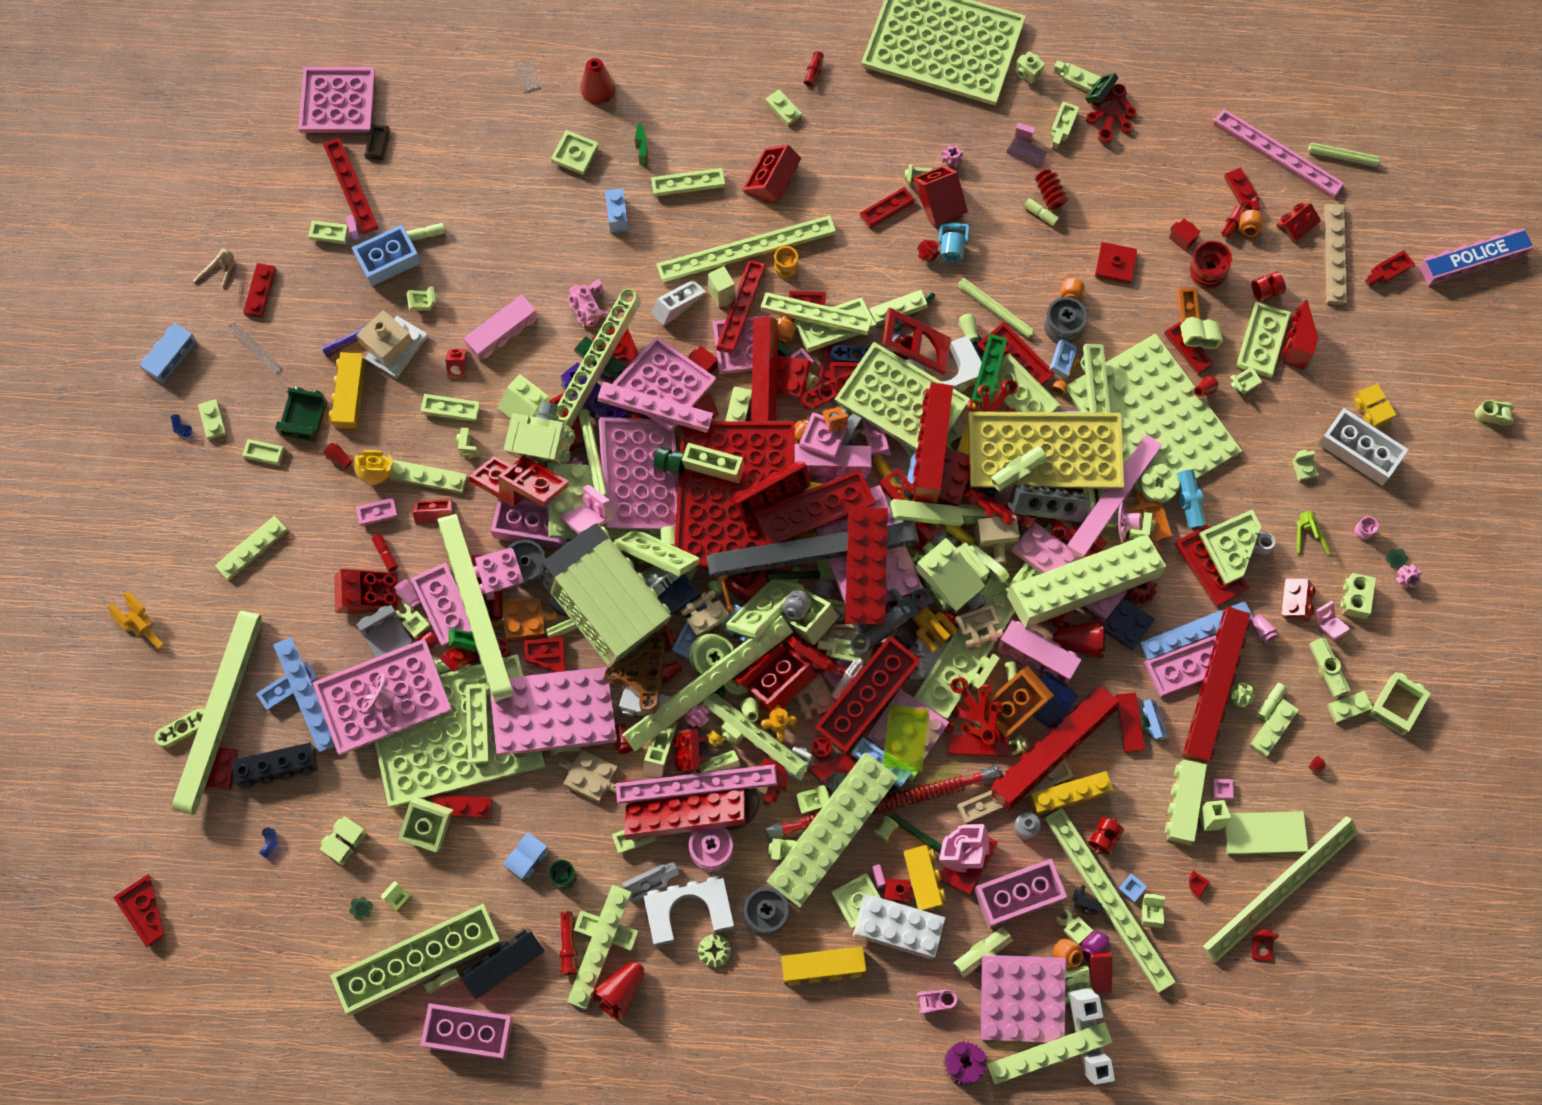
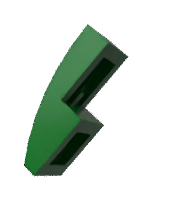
M638 123L635 134V148L640 149L638 155L639 165H647L646 135L642 124Z

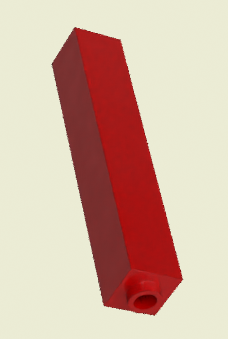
M771 316L753 318L751 421H776L778 320Z

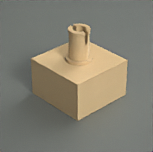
M384 310L356 335L360 344L385 367L413 343L410 333Z
M1016 515L1013 516L1016 519L1013 526L1002 521L1004 517L978 519L974 530L976 546L985 553L993 552L995 561L1000 565L1007 564L1005 551L1012 550L1019 540Z

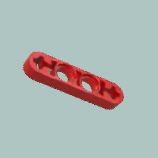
M854 370L804 393L801 399L803 408L813 410L835 400L841 391L838 383H846ZM828 389L831 392V396L824 397L821 391ZM807 397H809V399L816 398L814 399L813 404H811L810 402H806Z

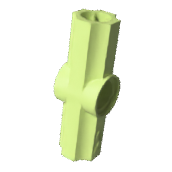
M1037 446L1024 456L1015 458L1007 464L1006 468L990 478L992 484L1000 492L1015 481L1018 482L1024 479L1033 469L1047 461L1046 454L1042 448Z
M1320 638L1311 642L1309 647L1319 666L1318 672L1325 679L1333 698L1350 692L1351 690L1340 669V661L1334 657L1326 638ZM1326 664L1331 665L1333 671H1329L1326 668Z
M1001 927L988 938H984L970 948L969 952L953 964L963 977L968 976L982 965V955H996L1013 940L1008 931Z

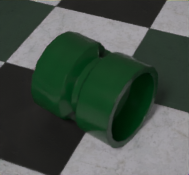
M659 447L654 457V470L663 473L669 472L671 475L681 477L686 470L682 462L685 452L677 450L672 452V449Z
M556 860L548 869L549 879L555 888L568 890L574 886L577 875L569 861Z

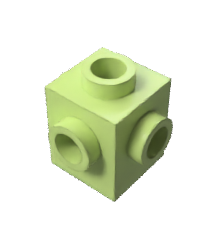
M1030 51L1026 55H1021L1016 62L1017 74L1030 84L1043 74L1045 63Z

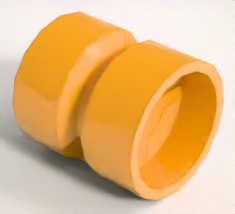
M782 246L778 248L774 255V271L780 278L790 279L794 277L798 270V253L792 247Z

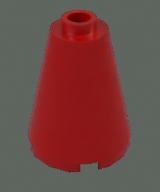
M592 58L587 61L580 83V91L583 98L593 104H601L600 102L603 101L607 102L615 93L614 80L604 63L598 58Z
M1096 620L1058 628L1057 632L1053 633V641L1058 643L1064 650L1104 659L1105 655L1101 654V651H1105V629L1101 625H1105V620Z
M636 961L634 963H627L591 992L592 1000L594 1002L598 1000L601 1004L599 1008L612 1018L617 1020L620 1017V1021L623 1020L644 979V967Z

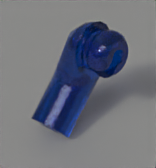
M174 414L170 416L174 433L182 437H188L192 434V427L190 425H183L180 415Z
M269 827L262 831L265 846L259 852L266 859L278 845L277 833Z

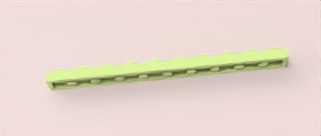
M829 215L657 264V269L663 283L774 252L782 246L792 247L831 236L836 233V230Z
M1085 344L1083 350L1089 410L1095 413H1110L1103 344ZM1097 488L1099 500L1107 489ZM1119 508L1105 527H1118Z
M780 615L758 638H749L660 705L655 714L647 715L622 735L634 751L638 750L793 633V631Z
M1061 808L1044 819L1097 902L1102 903L1101 908L1156 993L1175 983V980L1064 810Z
M1346 816L1203 946L1209 959L1216 963L1354 838L1358 831L1353 820Z

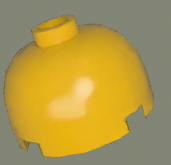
M366 450L362 451L360 456H355L354 470L357 477L364 483L374 486L385 482L391 475L393 459L390 455L386 457L382 451Z

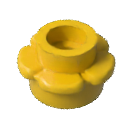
M714 730L710 734L707 733L710 744L715 747L718 745L723 746L722 743L725 740L723 736Z

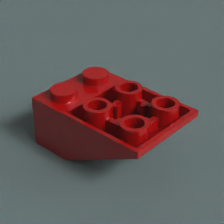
M1305 300L1302 306L1298 305L1296 313L1293 314L1290 322L1293 325L1286 337L1288 343L1284 346L1282 356H1285L1284 364L1305 369L1311 360L1318 341L1308 300Z
M340 569L334 576L335 613L359 614L377 612L381 607H388L392 605L394 610H398V595L395 593L396 589L394 588L398 584L397 573Z

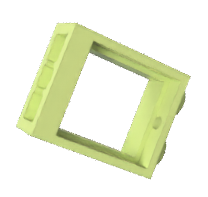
M1396 672L1389 678L1369 716L1404 736L1410 731L1431 693L1423 685L1415 684L1406 675ZM1395 684L1420 698L1407 721L1382 707Z

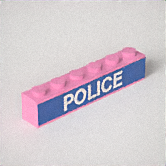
M1514 229L1505 235L1500 236L1498 234L1486 241L1479 240L1473 245H1462L1457 250H1446L1437 256L1430 255L1424 259L1419 268L1427 285L1431 286L1527 256L1533 249V245L1525 229L1518 231Z

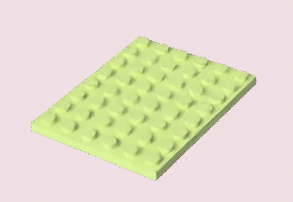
M884 0L861 62V67L996 106L1026 16L973 0Z
M1156 334L1105 363L1110 413H1121L1123 466L1145 435L1162 444V447L1147 468L1165 464L1176 475L1178 472L1194 469L1196 480L1242 452L1204 398L1197 397L1194 394L1195 386ZM1085 374L1068 384L1066 394L1079 412H1090ZM1141 477L1134 485V489L1137 493H1141ZM1156 480L1155 486L1162 488L1163 482ZM1145 497V501H1146V502H1149V503L1160 502V501H1155V500H1154V501H1150V500H1148V499Z
M518 654L502 658L508 678L523 676ZM482 664L462 668L456 672L451 671L439 674L452 709L451 712L375 742L389 808L410 803L415 797L426 799L433 795H441L545 767L542 751L497 756L491 695ZM486 684L489 763H468L466 685Z

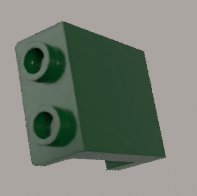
M288 387L287 402L281 422L277 421L276 431L280 436L316 442L327 404L324 394L317 390H312L311 392L305 391L300 387Z

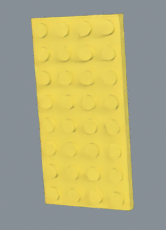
M968 413L970 488H995L990 478L1006 468L1007 464L1019 456H1024L1037 446L1045 452L1047 461L1033 469L1024 479L1018 482L1015 481L1006 488H1013L1014 484H1028L1038 488L1039 486L1047 488H1124L1121 413Z

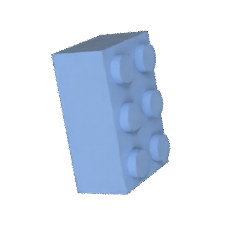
M402 225L352 247L354 255L371 287L421 264L418 253Z

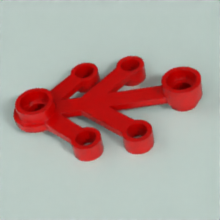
M1121 83L1114 84V87L1107 93L1106 98L1099 105L1090 104L1092 109L1097 110L1100 109L1102 103L1112 100L1110 105L1098 111L1089 112L1086 118L1088 124H1095L1098 118L1107 115L1105 126L1098 133V140L1102 144H1107L1112 140L1113 132L1111 127L1114 117L1120 123L1122 133L1128 134L1132 128V124L1126 118L1133 119L1136 115V109L1127 100L1126 87ZM1119 102L1122 104V106H1123L1124 109L1126 110V111H1125V117H1124V115L1122 114V112L1120 111V109L1118 108V103H1119Z
M1005 380L1001 385V392L992 405L990 404L989 396L990 387L988 385L979 386L977 392L982 397L983 412H997L1006 397L1017 392L1018 385L1016 381ZM983 388H985L986 390L985 394H983L982 392ZM978 400L969 401L967 404L968 410L979 412L980 402ZM973 402L976 405L975 409L972 408ZM1009 408V409H1006L1005 411H1002V412H1010V411H1011V412H1017V411H1016L1014 408Z
M971 488L965 494L968 502L974 505L980 504L984 507L987 516L995 518L997 513L1004 517L1002 521L1008 525L1013 526L1016 520L1013 517L1014 515H1016L1017 519L1021 520L1020 524L1027 528L1034 525L1037 519L1036 516L1015 514L1008 504H999L995 498L986 497L978 490Z
M963 677L954 678L951 681L952 691L962 694L971 711L965 710L963 706L958 705L953 709L952 715L955 718L962 717L977 721L982 727L978 728L972 722H967L962 725V732L966 735L980 736L983 742L988 745L997 744L1001 738L1000 731L997 728L998 713L1002 712L1003 706L1000 702H993L989 705L990 718L988 723L985 716L988 696L992 694L991 686L983 685L979 688L980 697L979 705H977L968 690V681Z

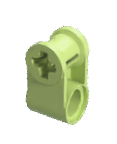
M1486 400L1476 409L1475 417L1480 422L1509 426L1514 423L1512 418L1514 404Z

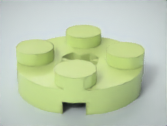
M1165 464L1147 468L1140 480L1142 494L1148 500L1160 501V503L1171 500L1179 487L1177 475ZM1156 480L1163 482L1162 488L1155 486Z

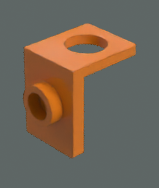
M841 407L823 411L829 432L847 428L848 414H843ZM832 413L838 414V416L829 418V415Z

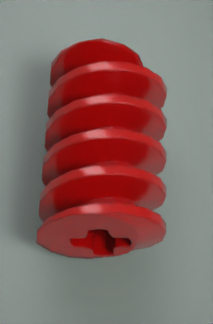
M1048 169L1037 174L1035 181L1038 183L1037 186L1043 195V200L1048 210H1055L1063 206L1069 199L1064 197L1066 192L1061 191L1063 186L1060 185L1061 181L1057 178L1058 174L1056 172L1051 173L1052 171Z

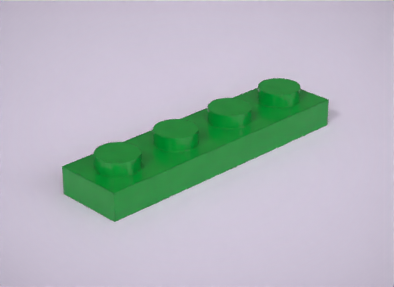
M989 334L971 399L978 400L981 406H983L982 397L979 396L977 389L981 385H988L991 390L989 394L991 402L1007 338ZM985 388L982 389L983 394L986 393Z

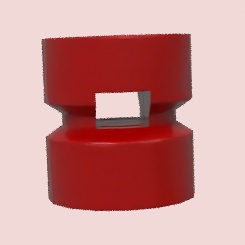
M1278 271L1267 274L1266 277L1256 278L1251 282L1252 292L1259 302L1286 292L1284 278Z

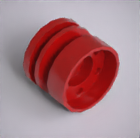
M1215 240L1200 244L1195 249L1189 269L1193 282L1206 289L1220 286L1226 280L1232 263V253L1229 248L1222 242Z

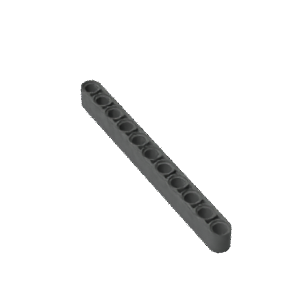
M915 522L888 525L887 549L911 546L919 542ZM847 532L710 554L706 557L709 575L714 578L844 557L847 556Z

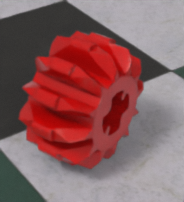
M1149 581L1126 590V594H1130L1127 599H1135L1134 604H1137L1139 600L1142 605L1146 603V600L1151 602L1153 596L1157 593L1154 589L1157 587V583Z

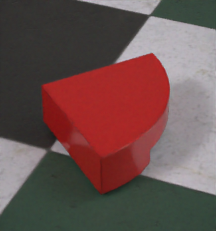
M1192 871L1189 876V887L1192 894L1197 899H1200L1210 881Z

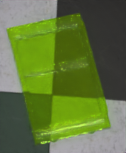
M890 704L883 766L891 769L922 772L929 709Z

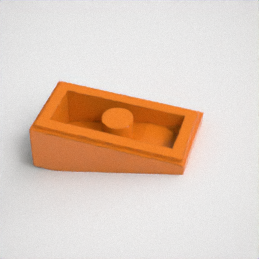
M1197 287L1176 290L1181 323L1190 317L1200 319Z

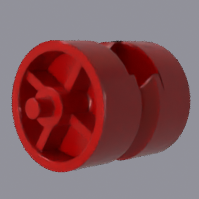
M1101 817L1096 826L1097 832H1093L1088 842L1091 847L1097 850L1096 854L1099 855L1101 852L1106 855H1112L1117 846L1115 841H1119L1124 832V828L1116 823L1117 819L1113 818L1111 820Z

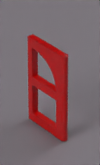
M889 307L887 309L882 345L944 375L947 372L951 337ZM895 321L914 330L911 350L892 341ZM922 334L932 343L937 354L938 363L920 355Z

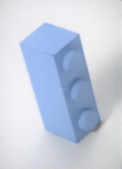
M174 323L165 331L161 340L155 343L149 355L143 358L140 367L145 374L163 384L197 341L192 333Z

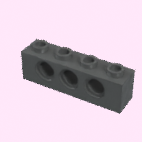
M1014 484L1008 506L1015 514L1083 522L1090 501L1080 491L1068 492L1061 488L1053 490L1045 486H1039L1038 488L1028 484Z

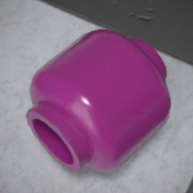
M1102 932L1090 933L1081 943L1083 957L1090 962V954L1109 953L1111 950L1109 937Z

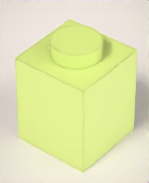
M1224 800L1206 802L1199 811L1198 816L1204 831L1222 830L1231 819Z

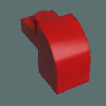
M764 757L761 766L775 765L777 786H769L763 799V804L771 807L772 802L776 803L779 798L780 791L778 789L786 792L788 778L786 771L780 764Z

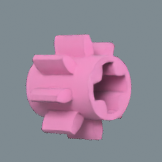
M948 145L947 151H942V163H946L948 167L957 168L958 162L963 163V150L960 151L957 145Z
M1413 564L1410 567L1403 565L1397 571L1399 577L1396 580L1405 589L1408 586L1414 588L1421 582L1419 576L1422 572Z
M703 704L696 705L685 713L688 716L685 720L693 728L696 725L700 728L709 720L710 717L707 715L709 710Z

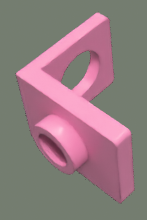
M1333 601L1316 610L1318 626L1333 640L1350 632V628L1335 616ZM1330 609L1329 613L1322 617L1323 612Z

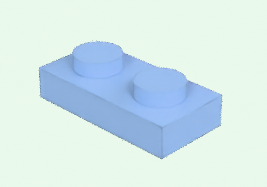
M1062 338L1057 344L1049 370L1064 379L1068 377L1077 347Z
M1152 699L1143 701L1145 706L1143 711L1146 718H1149L1151 725L1149 726V731L1152 737L1161 741L1167 739L1168 735L1157 701Z

